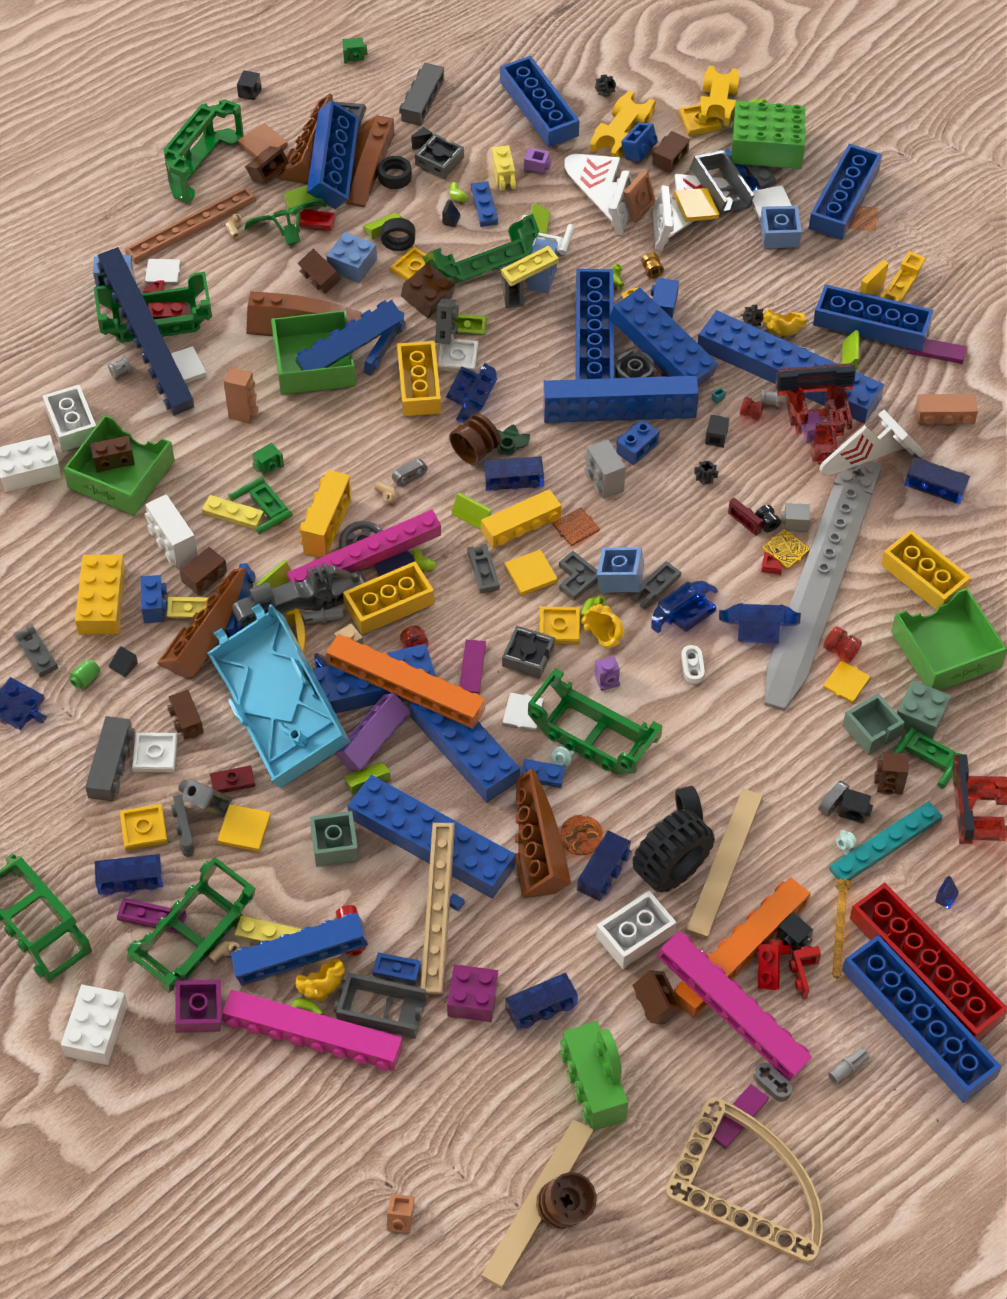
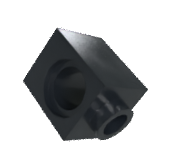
M710 415L706 432V445L724 448L730 418Z
M847 788L840 807L839 817L863 824L865 817H870L873 805L870 804L871 796Z

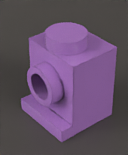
M529 147L524 158V172L527 173L529 170L544 174L546 169L550 170L552 160L549 159V151Z
M818 411L803 413L801 427L805 442L825 441L827 428L824 426L823 419H820Z
M615 656L595 661L594 675L601 691L620 686V668Z

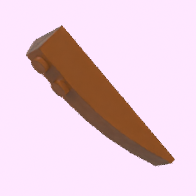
M331 93L320 99L309 116L311 119L302 128L304 132L295 140V143H297L295 149H290L287 155L289 164L280 171L278 176L280 179L300 183L308 182L318 111L329 101H333Z
M376 115L360 126L356 138L348 198L349 205L366 206L378 176V165L385 158L395 134L394 118Z
M250 291L247 306L246 334L273 336L271 319L346 310L348 323L353 319L355 321L359 320L362 312L310 297Z
M237 568L229 573L217 587L218 593L213 594L205 601L204 604L207 607L192 616L193 622L187 629L183 627L157 664L182 677H194L201 671V665L210 658L207 652L212 650L219 641L214 633L221 628L225 630L233 613L232 606L238 600L246 569Z
M531 768L516 778V804L519 805L516 823L519 824V833L515 837V842L518 843V853L515 854L522 897L525 898L556 894L571 884L564 847L554 814L535 770Z

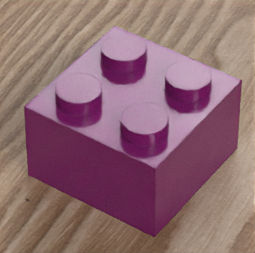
M454 964L447 1002V1016L492 1022L498 987V970Z
M221 980L175 981V1033L221 1032Z

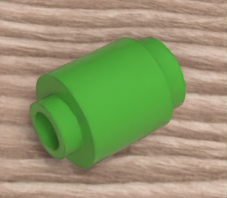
M91 659L83 661L70 673V683L77 689H85L98 677L100 672L99 666Z

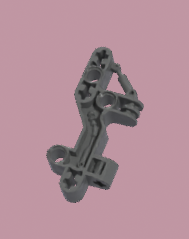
M324 562L321 563L320 568L318 565L314 566V570L307 568V578L302 582H289L275 588H271L269 583H265L249 589V597L235 602L232 610L239 625L246 627L257 620V616L251 609L257 604L262 606L265 613H268L270 604L281 614L294 609L315 611L321 610V608H324V610L344 604V591L367 582L361 571L350 573L349 571L336 568L335 565L327 566Z

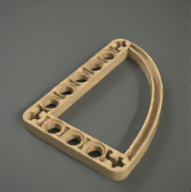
M713 1097L708 1099L667 1184L666 1195L668 1199L802 1263H812L817 1258L822 1242L823 1217L818 1195L806 1170L784 1142L754 1117L720 1098ZM716 1104L719 1106V1111L715 1112L712 1120L709 1118L711 1114L710 1107H714ZM723 1116L732 1119L760 1138L781 1158L795 1176L808 1203L812 1226L811 1240L692 1185ZM702 1124H708L711 1126L712 1132L704 1135L700 1133L699 1127ZM699 1144L703 1151L699 1155H693L689 1151L690 1146ZM682 1165H690L693 1168L692 1174L689 1176L682 1175L680 1172ZM677 1186H680V1191L686 1195L687 1190L691 1191L688 1195V1201H684L685 1195L681 1193L674 1196L671 1188L675 1189ZM701 1195L705 1199V1203L700 1207L693 1205L691 1201L693 1196ZM717 1205H722L726 1208L727 1212L724 1216L718 1217L713 1213V1208ZM738 1215H744L748 1219V1224L740 1227L736 1225L735 1218ZM760 1225H765L769 1228L770 1234L766 1237H761L757 1234L756 1229ZM783 1235L789 1236L792 1244L789 1247H782L778 1242L779 1237ZM796 1240L799 1241L798 1247L806 1249L807 1246L811 1247L813 1255L808 1254L805 1257L803 1255L804 1251L797 1248L796 1252H793Z

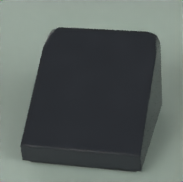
M422 127L411 135L412 149H421L433 136V133Z
M448 199L442 211L443 225L456 227L460 219V212L453 202Z
M120 646L109 664V668L126 677L138 664L137 657L134 653Z

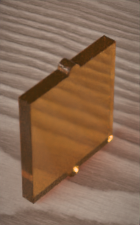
M860 206L849 228L876 231V224L879 221L877 218L878 208Z
M581 507L553 522V526L560 533V537H564L570 546L600 531V528L593 522L592 517L588 516Z

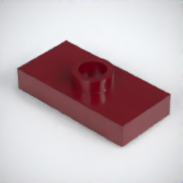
M736 498L729 501L728 514L757 536L761 533L763 520Z
M251 765L210 773L212 788L221 793L255 787Z

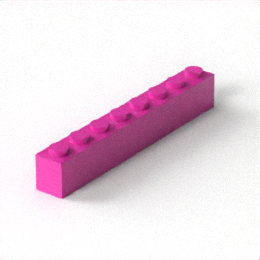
M433 509L287 572L288 582L304 581L307 578V568L314 570V566L317 565L320 568L321 563L324 562L327 566L335 565L336 568L349 571L350 573L361 571L380 561L441 536V524Z
M678 931L659 950L656 956L787 1080L790 1081L812 1058L805 1046L798 1044L787 1029L781 1028L771 1014L764 1012L759 1007L758 1002L754 998L748 997L737 982L731 981L720 966L714 965L709 960L708 955L703 950H698L687 935L681 934Z
M232 989L222 1011L223 1021L229 1027H241L253 1034H266L274 1040H287L295 1046H308L316 1052H329L338 1058L347 1057L354 1059L359 1064L365 1065L368 1063L375 1065L383 1071L388 1069L395 1071L403 1048L402 1037Z

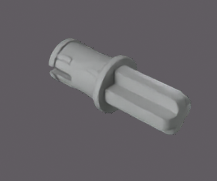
M342 607L303 612L305 625L320 622L326 624V621L344 619V610Z
M860 1048L850 1057L843 1058L842 1063L828 1073L830 1080L838 1085L849 1074L856 1073V1069L869 1059V1054L865 1049Z

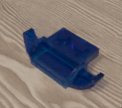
M484 363L479 374L461 366L446 398L462 405L456 420L464 423L474 413H479L483 409L497 381L495 368Z
M687 581L658 602V606L652 616L651 629L659 633L661 632L662 625L667 622L670 625L672 623L676 624L686 632L717 611L716 605L707 600L705 596L709 591L717 593V588L706 581H696L693 583Z
M739 603L726 610H719L720 621L729 624H739L738 642L779 644L780 626L799 625L801 613H797L790 607L782 604Z

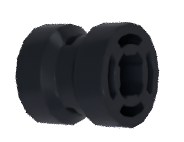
M764 505L755 512L763 520L762 528L765 532H772L781 524L780 518L774 514L775 510L771 505Z

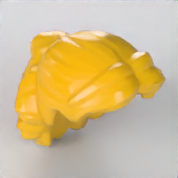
M767 309L763 316V322L770 334L779 338L782 336L789 337L798 333L806 326L807 322L806 315L803 313L789 312L786 316H783L780 313L775 314L771 309Z
M597 604L590 607L584 613L585 616L581 620L585 631H591L602 647L613 648L619 645L620 640L625 634L621 619L612 614L609 606Z
M333 958L329 962L323 963L318 973H310L308 976L298 975L295 979L298 992L304 994L307 998L323 1003L329 994L337 990L342 982L343 974L345 973L343 962L340 958Z

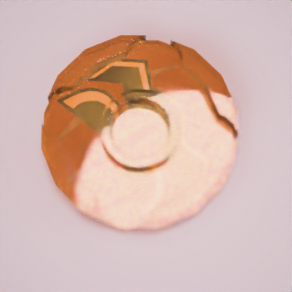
M575 815L570 817L563 823L560 831L563 847L575 855H588L595 852L600 847L603 839L602 828L599 822L590 816Z

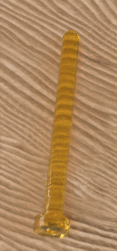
M838 879L835 885L838 889L832 968L834 978L841 976L847 890L851 888V881L847 879Z

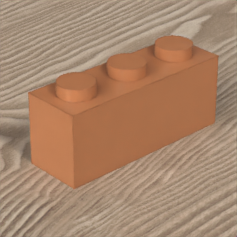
M230 367L223 381L228 416L230 419L251 423L253 417H256L258 413V406H256L257 394L254 390L255 381H253L252 372Z
M918 394L915 406L918 424H975L978 414L975 394Z

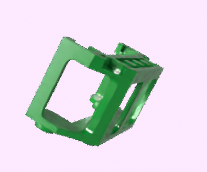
M226 99L219 100L217 105L208 106L207 103L201 104L163 149L167 178L175 199L189 204L195 197L194 189L188 186V180L219 142L235 145L244 136L241 107L239 104ZM229 114L234 115L236 131L230 128L214 131L213 119L216 116L225 118ZM202 132H203V136L199 139V141H198V142L194 145V147L190 150V147L193 145V143L198 139V137H199V136L202 134Z
M531 214L510 225L508 234L511 242L458 262H455L453 254L443 255L441 248L429 252L423 256L425 264L429 263L452 283L457 284L519 261L530 255L532 245L539 234V229L534 215Z
M205 272L191 274L187 279L188 287L141 293L147 306L148 302H185L190 304V315L155 319L162 337L196 332L200 329L199 324L204 320L208 321L212 318ZM107 286L94 287L100 333L114 335L116 340L121 343L133 341V338H135L134 334L129 333L126 324H120L118 310L120 306L113 301L111 296L112 289H108ZM205 289L206 299L200 300L201 304L196 307L195 299ZM99 304L112 310L113 319L108 318L107 313L101 314Z
M555 668L529 701V717L551 741L558 742L569 751H575L586 760L599 764L604 770L615 774L636 773L641 758L652 743H657L661 738L662 725L655 721L651 723L649 728L646 722H643L641 726L572 689L570 681L567 684L561 681L564 672ZM551 685L560 696L561 701L548 717L545 709L536 704V702L548 686ZM567 708H572L597 722L585 741L555 726ZM605 728H609L635 743L628 754L622 752L617 759L592 745ZM644 744V746H643L642 749L639 751V753L637 754V756H636V757H633V756L636 754V752L639 750V748Z
M12 853L5 858L7 865L0 869V879L9 872H12L15 876L22 877L32 888L33 892L7 910L0 908V922L5 925L4 930L9 937H15L18 940L16 943L23 953L28 952L33 958L35 964L33 969L38 977H44L49 983L92 952V949L85 934H82L78 929L73 915L20 856L16 858V855ZM41 899L61 923L35 942H29L11 920L35 901ZM69 932L70 937L75 941L80 951L58 968L49 972L39 953Z
M216 857L202 865L199 870L201 872L200 881L195 886L191 885L184 894L185 897L181 902L178 900L170 909L171 913L167 917L163 916L158 921L152 934L150 932L147 933L138 942L136 940L133 941L127 949V961L130 963L135 961L162 983V988L168 993L173 991L175 981H186L237 924L243 915L241 912L248 903H251L255 896L256 888ZM217 867L244 887L234 905L208 885V881ZM200 894L205 895L228 913L205 940L178 919ZM169 928H174L198 947L179 969L176 968L173 972L169 971L148 954L149 949ZM141 958L145 959V960H146L147 962H149L152 966H154L157 970H159L161 973H163V974L165 975V977H164L162 974H160L158 971H156L153 967H151L149 964H147V963H146L144 960H142Z

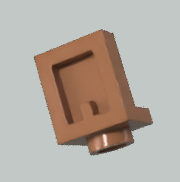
M391 1194L387 1213V1231L410 1233L415 1196Z

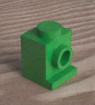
M363 37L342 39L344 64L348 63V61L364 60V55H368L367 44H363Z
M271 442L253 453L252 465L256 472L264 475L273 471L278 466L280 468L284 467L283 454Z

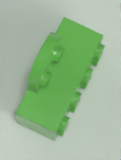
M598 1021L563 1031V1040L560 1041L562 1050L559 1053L562 1063H567L569 1068L567 1076L570 1084L574 1083L576 1090L574 1094L578 1104H582L584 1109L582 1111L584 1123L586 1125L589 1124L590 1128L595 1131L626 1121L628 1100L621 1084V1061L611 1032L608 1029L601 1031Z

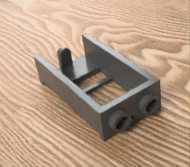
M725 150L694 156L689 169L693 170L703 188H708L719 214L750 207L755 195ZM719 168L730 186L719 189L708 170ZM733 189L736 195L725 197L721 191H731Z
M348 972L346 980H342L340 985V993H342L340 1000H336L333 1012L336 1013L338 1020L406 1035L416 1039L427 1000L426 989ZM356 989L389 996L386 999L387 1005L383 1018L350 1011ZM393 997L404 999L398 1021L386 1019L390 1005L393 1003Z

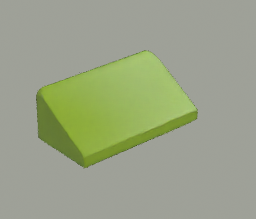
M308 185L285 192L284 194L285 203L288 208L317 198L307 193Z
M533 203L531 214L534 215L539 233L547 234L551 211Z
M392 213L364 225L363 228L370 238L373 239L381 235V228L385 221L391 218L403 217Z
M459 314L455 320V324H458L457 333L485 335L487 316Z
M855 330L842 343V366H855L857 370L859 362V332Z
M458 492L452 508V515L481 530V520L491 516V509Z
M285 560L282 561L256 584V587L269 583L271 588H275L289 583L287 572L291 571Z
M380 762L344 776L351 794L357 793L370 775L384 782L391 780L390 771L385 764Z

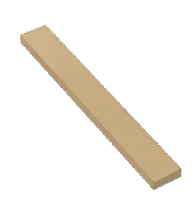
M742 789L686 933L707 940L763 797L762 794Z
M433 823L421 978V988L426 989V995H444L455 836L454 823Z
M575 1119L572 1120L484 1269L481 1278L503 1289L542 1222L536 1207L537 1195L540 1189L561 1174L571 1172L594 1133V1129Z

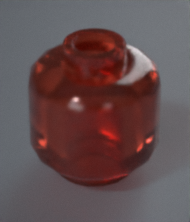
M409 626L400 634V641L404 649L426 644L427 648L429 646V640L425 631L420 626Z

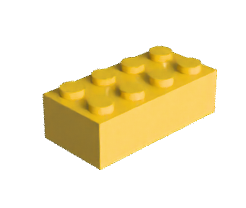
M435 341L398 343L397 354L403 416L441 414Z
M327 470L325 477H321L319 490L313 495V504L311 507H308L306 520L301 523L299 533L302 535L300 544L303 545L304 554L318 558L329 554L352 500L350 475Z
M909 530L883 553L881 566L936 610L940 605L948 603L958 591L969 587L971 576L912 530Z
M123 555L82 556L75 617L79 635L119 634L126 572Z
M415 561L344 591V606L361 635H364L434 605V590Z

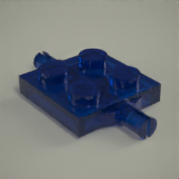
M10 677L3 687L0 688V720L20 731L31 719L44 723L47 716L38 712L39 706L45 699L44 695Z

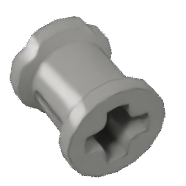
M125 356L120 361L107 364L114 379H117L119 375L125 372H132L131 365Z
M762 389L760 406L776 405L779 408L781 391L767 392L765 389Z

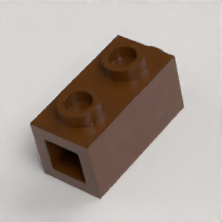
M189 690L168 696L170 705H167L170 717L174 716L176 719L174 726L177 733H182L184 740L195 738L199 734L204 733L202 721Z

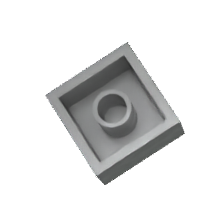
M607 439L588 446L587 455L585 456L586 468L584 470L587 478L592 480L595 491L599 492L603 499L623 492L626 467L610 441Z

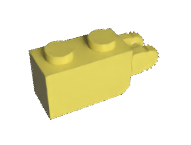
M509 145L492 147V166L496 184L500 186L501 191L505 190V184H510L512 189H516L515 168Z

